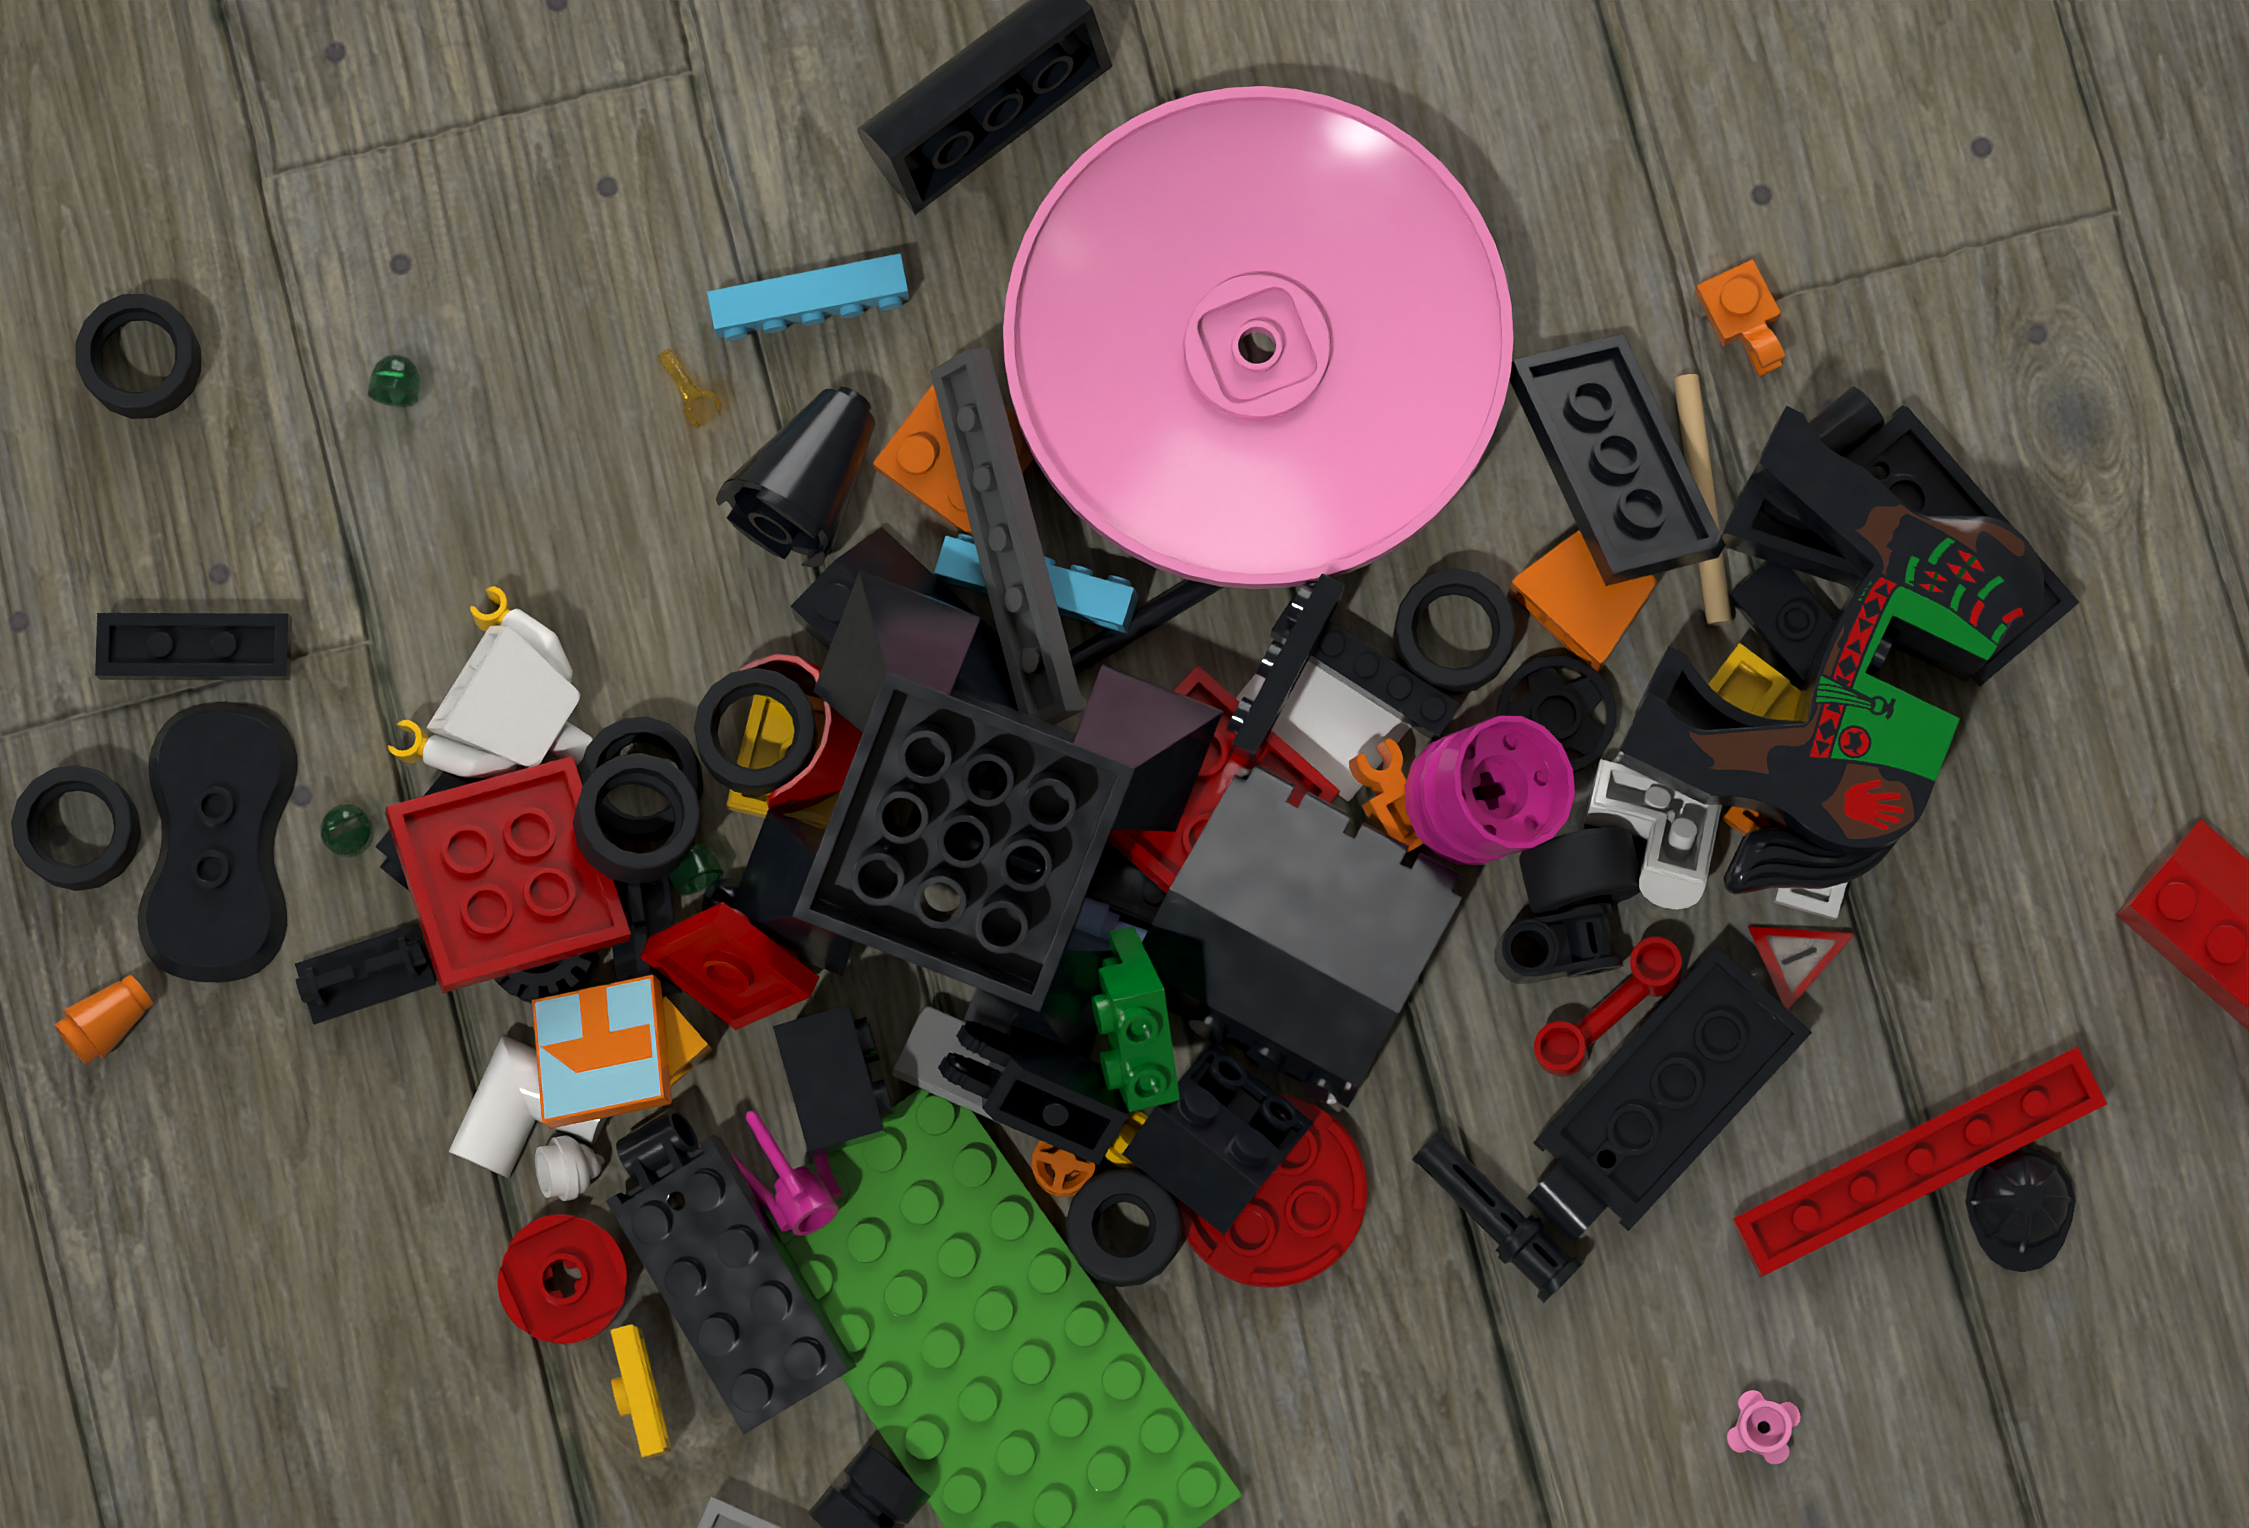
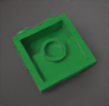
M1134 926L1110 931L1109 938L1112 957L1103 959V968L1098 969L1102 994L1092 996V1007L1100 1035L1108 1034L1110 1050L1100 1052L1101 1066L1108 1090L1119 1089L1129 1112L1179 1101L1180 1097L1164 987Z

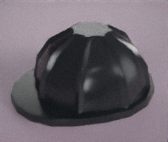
M2021 1147L1975 1170L1968 1181L1965 1204L1971 1227L1979 1245L1988 1258L2003 1269L2027 1272L2042 1268L2057 1256L2072 1223L2075 1196L2070 1178L2056 1160L2040 1150Z

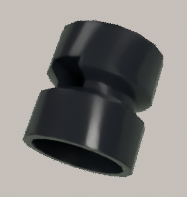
M866 1443L844 1469L847 1482L843 1486L831 1485L810 1509L808 1514L823 1528H893L896 1523L909 1524L931 1496L918 1487L912 1479L869 1443Z

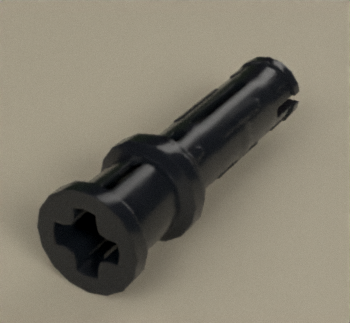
M1439 1131L1413 1157L1412 1161L1415 1164H1419L1454 1199L1457 1205L1464 1209L1499 1245L1495 1250L1499 1254L1498 1258L1504 1264L1512 1262L1539 1289L1537 1297L1543 1303L1555 1294L1585 1263L1579 1256L1571 1258L1543 1230L1545 1222L1539 1216L1535 1218L1531 1214L1526 1218L1445 1137L1442 1131Z

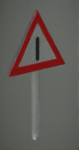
M1747 926L1764 964L1747 971V973L1756 981L1770 977L1781 1004L1789 1011L1853 938L1855 933Z

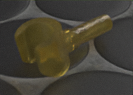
M671 349L661 352L657 358L678 387V392L685 401L684 417L692 427L701 429V425L690 412L692 403L698 399L709 400L720 416L721 403L719 398L711 391L698 388Z

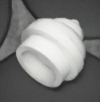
M567 1135L551 1138L549 1145L538 1147L535 1152L536 1174L543 1195L546 1198L559 1196L562 1201L574 1200L579 1194L588 1190L590 1180L600 1174L602 1164L605 1162L604 1158L599 1154H595L590 1147L582 1143L579 1144L575 1139Z

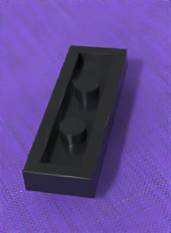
M1322 573L1314 588L1306 584L1301 586L1286 618L1295 622L1293 629L1284 645L1276 640L1272 641L1256 672L1257 675L1266 680L1254 701L1245 696L1242 698L1226 730L1236 735L1232 742L1231 752L1255 763L1343 597L1344 584Z
M97 613L95 676L100 680H290L292 617L288 613Z

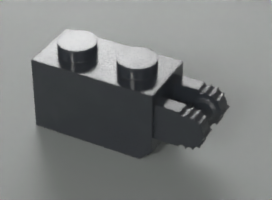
M967 1020L965 1025L961 1026L956 1037L961 1046H964L966 1050L971 1051L973 1054H978L980 1057L989 1060L990 1063L987 1066L969 1057L965 1058L962 1054L949 1052L938 1066L943 1078H946L948 1082L953 1083L955 1086L959 1085L962 1089L981 1096L982 1109L994 1121L1099 1165L1129 1116V1110L1119 1089L1108 1090L1101 1064L1012 1025L1005 1034L989 1026H983L981 1023Z

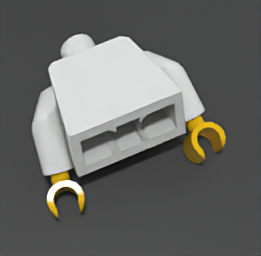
M495 586L485 589L488 598L495 604L500 605L496 612L488 615L479 612L476 607L470 606L475 624L486 633L426 727L437 735L429 738L426 732L410 720H402L397 723V726L405 731L415 733V743L410 749L404 751L389 745L388 749L390 753L405 763H415L423 759L426 765L463 778H493L515 772L517 769L522 770L534 767L541 763L546 753L557 760L573 756L577 766L583 759L585 750L591 743L592 737L567 721L581 695L571 684L573 670L561 643L553 631L522 610L514 609L511 611L506 595L500 588Z

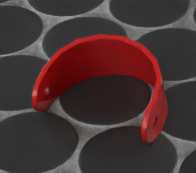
M774 654L755 660L738 671L760 668L777 671L792 681L814 678L817 682L822 668L798 656ZM824 701L826 722L820 747L806 769L790 782L768 795L766 802L770 810L781 814L793 813L817 805L841 791L863 733L827 702Z

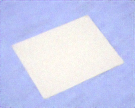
M1308 661L1272 731L1340 790L1339 795L1342 798L1350 801L1363 785L1351 774L1349 760L1363 753L1369 765L1376 770L1383 761L1376 746L1388 738L1398 743L1411 726ZM1255 674L1236 699L1240 702L1245 696L1254 701L1266 679Z

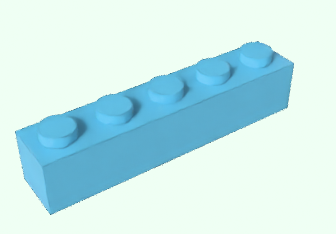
M901 253L707 291L717 338L725 337L726 341L741 340L748 337V332L762 329L767 334L781 332L787 329L786 325L802 322L803 326L817 325L825 322V317L838 314L841 315V318H853L864 314V309L879 307L882 311L893 310L903 305L902 302L910 300Z
M958 534L957 539L945 536L934 571L936 577L943 583L988 595L974 538L966 534ZM1044 556L1059 615L1128 633L1139 597L1135 588L1130 587L1131 582L1129 580L1109 575L1107 580L1093 576L1094 572L1078 565H1071L1070 570L1055 566V560Z

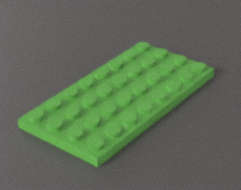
M919 1088L893 1107L895 1117L883 1120L887 1136L828 1152L833 1176L841 1188L843 1196L835 1201L839 1208L835 1218L816 1232L803 1236L794 1235L792 1229L782 1232L773 1215L760 1203L857 1366L842 1375L841 1378L914 1483L931 1496L927 1502L945 1528H1198L1242 1496L971 1110ZM814 1162L807 1168L811 1173L817 1174ZM774 1190V1191L771 1192V1193H772L774 1196H776L777 1191Z

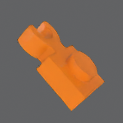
M1388 738L1376 746L1378 753L1383 759L1384 765L1382 770L1373 769L1363 753L1349 760V768L1353 777L1360 784L1371 787L1376 797L1361 805L1373 827L1409 846L1406 852L1408 853L1424 843L1417 837L1406 812L1405 784L1407 779H1405L1401 772L1403 765L1402 752L1397 743Z

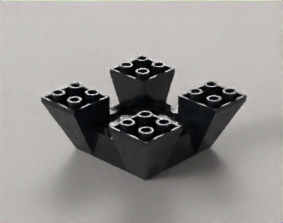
M860 570L813 691L863 733L826 831L768 809L731 908L745 914L753 926L778 945L790 949L800 960L841 976L844 974L857 941L976 987L963 1019L964 1022L968 1020L981 1023L983 1026H989L1005 1034L1012 1025L1087 1058L1098 1030L1092 1007V996L1102 994L1098 969L1103 968V959L1112 957L1109 940L1073 927L1111 829L1176 832L1223 711L1104 664L1100 668L1075 733L955 687L981 619L980 616ZM981 761L996 762L1005 770L1007 783L995 791L984 790L974 782L971 768ZM897 798L910 799L919 807L922 820L913 827H900L889 818L887 804ZM969 822L981 831L984 843L976 850L962 851L951 843L948 837V829L956 823ZM1031 846L1043 855L1045 867L1036 874H1021L1011 865L1009 854L1017 847ZM935 883L948 884L958 893L960 904L950 911H938L928 904L925 898V889Z

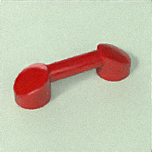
M1657 936L1640 941L1634 947L1630 956L1632 976L1575 1026L1565 1021H1555L1545 1025L1537 1033L1534 1041L1535 1056L1542 1069L1549 1074L1559 1077H1568L1579 1073L1586 1066L1588 1060L1587 1049L1647 996L1659 997L1672 991L1680 981L1683 969L1681 955L1676 945L1666 938Z

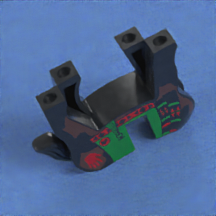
M1786 405L1771 432L1750 478L1744 485L1721 532V536L1726 544L1725 548L1846 586L1851 591V596L1830 625L1814 656L1803 684L1794 721L1760 717L1733 706L1711 689L1693 667L1686 654L1668 646L1652 675L1634 713L1636 715L1613 760L1704 805L1733 806L1762 814L1771 826L1754 828L1742 838L1724 875L1725 889L1735 895L1769 888H1829L1854 880L1878 865L1897 841L1916 824L1924 812L1960 718L1889 685L1872 675L1880 670L1892 646L1966 682L2035 617L2044 594V575L2040 561L2027 539L2014 527L2001 520L1987 516H1924L1915 512L1864 467L1836 454L1827 447L1812 430L1805 415Z

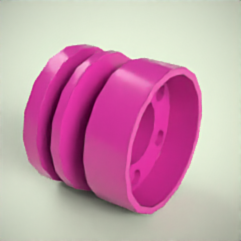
M1496 716L1470 728L1447 735L1428 744L1412 762L1405 784L1406 812L1417 837L1436 856L1456 865H1483L1507 855L1531 849L1552 839L1568 820L1574 801L1573 768L1562 744L1544 726L1523 716Z

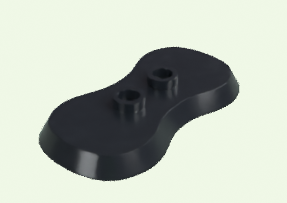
M210 703L189 707L177 712L165 722L152 745L149 756V779L159 810L162 836L158 861L140 901L137 917L138 931L141 943L151 961L159 969L172 976L197 982L216 983L245 979L259 973L271 963L284 939L287 927V910L274 864V838L278 821L294 787L297 774V755L287 728L277 717L262 709L233 703Z

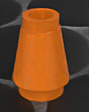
M129 974L123 980L117 981L62 1010L65 1017L54 1024V1027L72 1052L83 1064L87 1065L97 1056L104 1060L144 1015V1011L154 1003L139 982Z

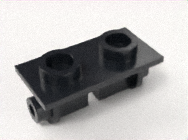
M669 874L657 881L638 884L613 880L631 933L629 941L612 946L616 982L654 975L661 981L662 995L683 993L682 989L640 958L650 936L675 925Z
M418 924L295 963L299 976L296 979L298 992L302 1002L307 1003L314 1025L437 985Z

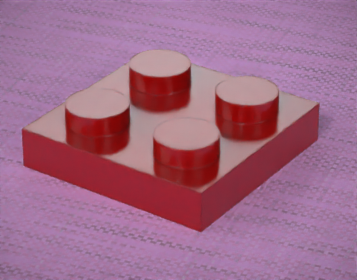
M724 902L650 936L640 955L642 960L734 1030H738L810 998L819 979L817 974L799 961L794 952L775 943L753 926L745 914L730 908Z

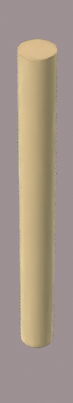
M1687 374L1674 378L1684 459L1720 532L1699 375ZM1722 551L1718 558L1699 563L1707 626H1721L1732 623Z

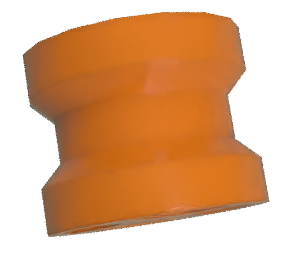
M1041 1140L1037 1143L1032 1153V1170L1036 1182L1045 1192L1055 1197L1069 1198L1075 1196L1084 1183L1095 1176V1163Z

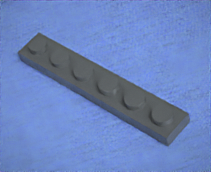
M969 348L934 368L930 373L1018 711L1055 725L1084 711L990 349Z

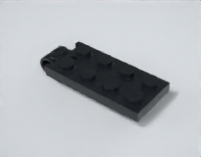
M1853 386L1808 422L1819 439L1836 454L1861 465L1871 475L1872 467H1882L1886 471V478L1877 480L1915 512L1924 516H1987L2011 525L1908 406L1902 405L1891 415L1892 418L1885 423L1874 403L1861 390ZM2037 553L2036 555L2044 575V594L2040 608L2035 617L2011 641L1971 676L1979 687L2079 603L2076 597Z
M1716 945L1533 1142L1540 1151L1543 1152L1546 1149L1559 1163L1526 1199L1573 1242L1587 1230L1607 1207L1621 1218L1618 1223L1629 1231L1812 1032ZM1604 1150L1612 1152L1615 1156V1164L1608 1169L1601 1167L1597 1161L1598 1154Z
M669 1108L617 1141L616 1150L623 1167L640 1185L626 1194L620 1192L606 1200L743 1434L857 1367L721 1137L712 1135L698 1143L697 1136L685 1116L677 1109ZM677 1192L684 1195L686 1201L684 1207L680 1206L675 1199Z

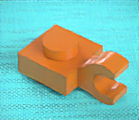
M1753 259L1696 285L1695 294L1722 347L1740 339L1759 377L1782 367L1780 360L1786 357L1773 331L1768 328V325L1779 321L1781 312Z

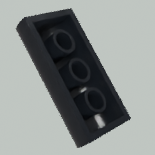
M1028 0L857 128L859 137L869 155L914 215L1113 67L1092 6L1086 0Z

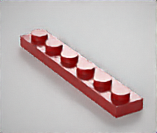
M2077 1046L1731 1219V1222L1761 1278L2107 1105V1102Z

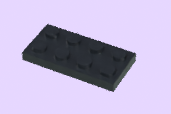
M1625 334L1512 360L1509 381L1605 586L1716 559L1720 556L1726 544Z

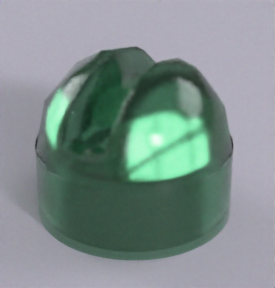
M398 354L385 356L376 363L370 375L368 396L374 401L388 406L408 407L415 405L418 402L421 385L417 367L407 357Z
M344 804L336 806L326 813L321 822L320 835L325 846L334 854L341 857H355L362 854L370 846L374 836V828L371 819L363 810L354 805ZM358 818L360 827L348 830L332 839L329 830Z
M694 841L691 850L678 868L668 875L676 893L679 896H688L707 889L711 883L721 879L724 872L713 851L706 845Z

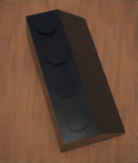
M882 527L835 559L790 606L795 620L828 651L860 570L975 614ZM980 619L955 687L1018 711L999 635ZM981 761L971 768L972 778L982 788L1002 766L993 761Z

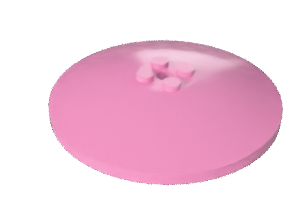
M1267 86L1224 88L1196 93L1164 103L1122 124L1083 153L1056 182L1039 206L1023 237L1011 272L1006 294L1003 324L1005 369L1011 401L1021 432L1035 461L1046 478L1074 513L1103 538L1125 553L1154 568L1192 581L1220 587L1244 589L1289 588L1317 583L1322 573L1330 578L1353 572L1388 555L1410 541L1433 522L1462 490L1476 470L1492 439L1505 402L1511 374L1514 340L1510 294L1506 274L1496 244L1481 213L1463 186L1442 162L1416 139L1389 121L1359 106L1327 95L1298 89ZM1251 333L1265 334L1274 343L1275 353L1264 363H1250L1239 352L1238 347L1241 340Z

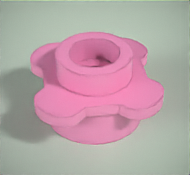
M1755 1390L1743 1393L1737 1402L1740 1414L1736 1426L1727 1433L1729 1447L1737 1453L1749 1450L1763 1455L1765 1461L1769 1464L1784 1462L1790 1453L1787 1442L1791 1437L1792 1428L1800 1422L1798 1408L1791 1402H1784L1779 1405L1776 1402L1764 1400L1762 1394ZM1761 1421H1766L1770 1426L1766 1434L1758 1431L1757 1426Z

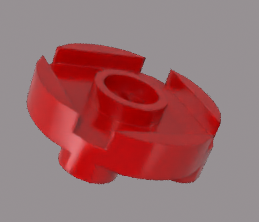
M565 1214L549 1215L536 1219L515 1234L508 1245V1250L503 1256L502 1265L499 1267L497 1288L506 1314L518 1328L542 1342L573 1345L588 1341L605 1331L626 1305L629 1270L625 1255L620 1245L610 1233L588 1219ZM563 1261L564 1266L569 1270L579 1268L581 1273V1279L574 1283L576 1293L565 1298L561 1291L549 1292L546 1287V1281L554 1277L552 1266L557 1262Z

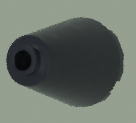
M840 387L838 391L834 389H824L723 483L717 494L716 501L718 506L727 501L733 508L727 516L729 522L749 540L777 557L785 560L790 550L806 555L801 564L802 566H822L832 551L876 425L873 415L869 412L871 405L867 399L847 387Z

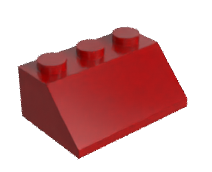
M2200 819L2115 915L2249 1031V861Z

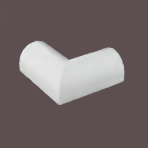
M1600 759L1585 813L1584 824L1600 828L1623 827L1630 830L1632 836L1647 840L1639 879V888L1643 896L1653 904L1663 908L1683 909L1696 904L1703 895L1722 805H1704L1621 764Z
M502 1034L449 1149L450 1153L509 1179L535 1121L537 1120L542 1123L535 1048ZM607 1117L556 1127L555 1129L594 1146Z

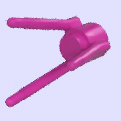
M754 1110L748 1111L746 1113V1121L780 1177L774 1185L777 1191L776 1196H774L730 1153L756 1198L773 1215L782 1232L792 1229L794 1235L803 1236L825 1227L838 1213L839 1208L835 1201L843 1196V1192L833 1176L828 1154L825 1153L813 1157L817 1174L811 1173L807 1167L792 1169L758 1113Z

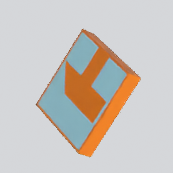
M654 975L532 1000L541 1117L544 1125L552 1129L672 1104L661 981Z

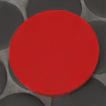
M1284 1094L1278 1095L1291 1102L1298 1111L1314 1122V1124L1225 1235L1173 1195L1180 1208L1182 1233L1194 1252L1217 1273L1237 1283L1252 1287H1288L1308 1281L1326 1271L1342 1257L1351 1245L1360 1228L1366 1208V1173L1358 1148L1351 1136L1336 1119L1322 1109L1304 1100Z

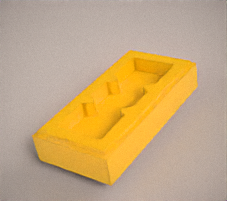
M633 1324L612 1329L610 1331L621 1372V1377L611 1379L619 1414L621 1417L631 1414L641 1457L648 1459L670 1453L669 1449L672 1448L643 1331Z

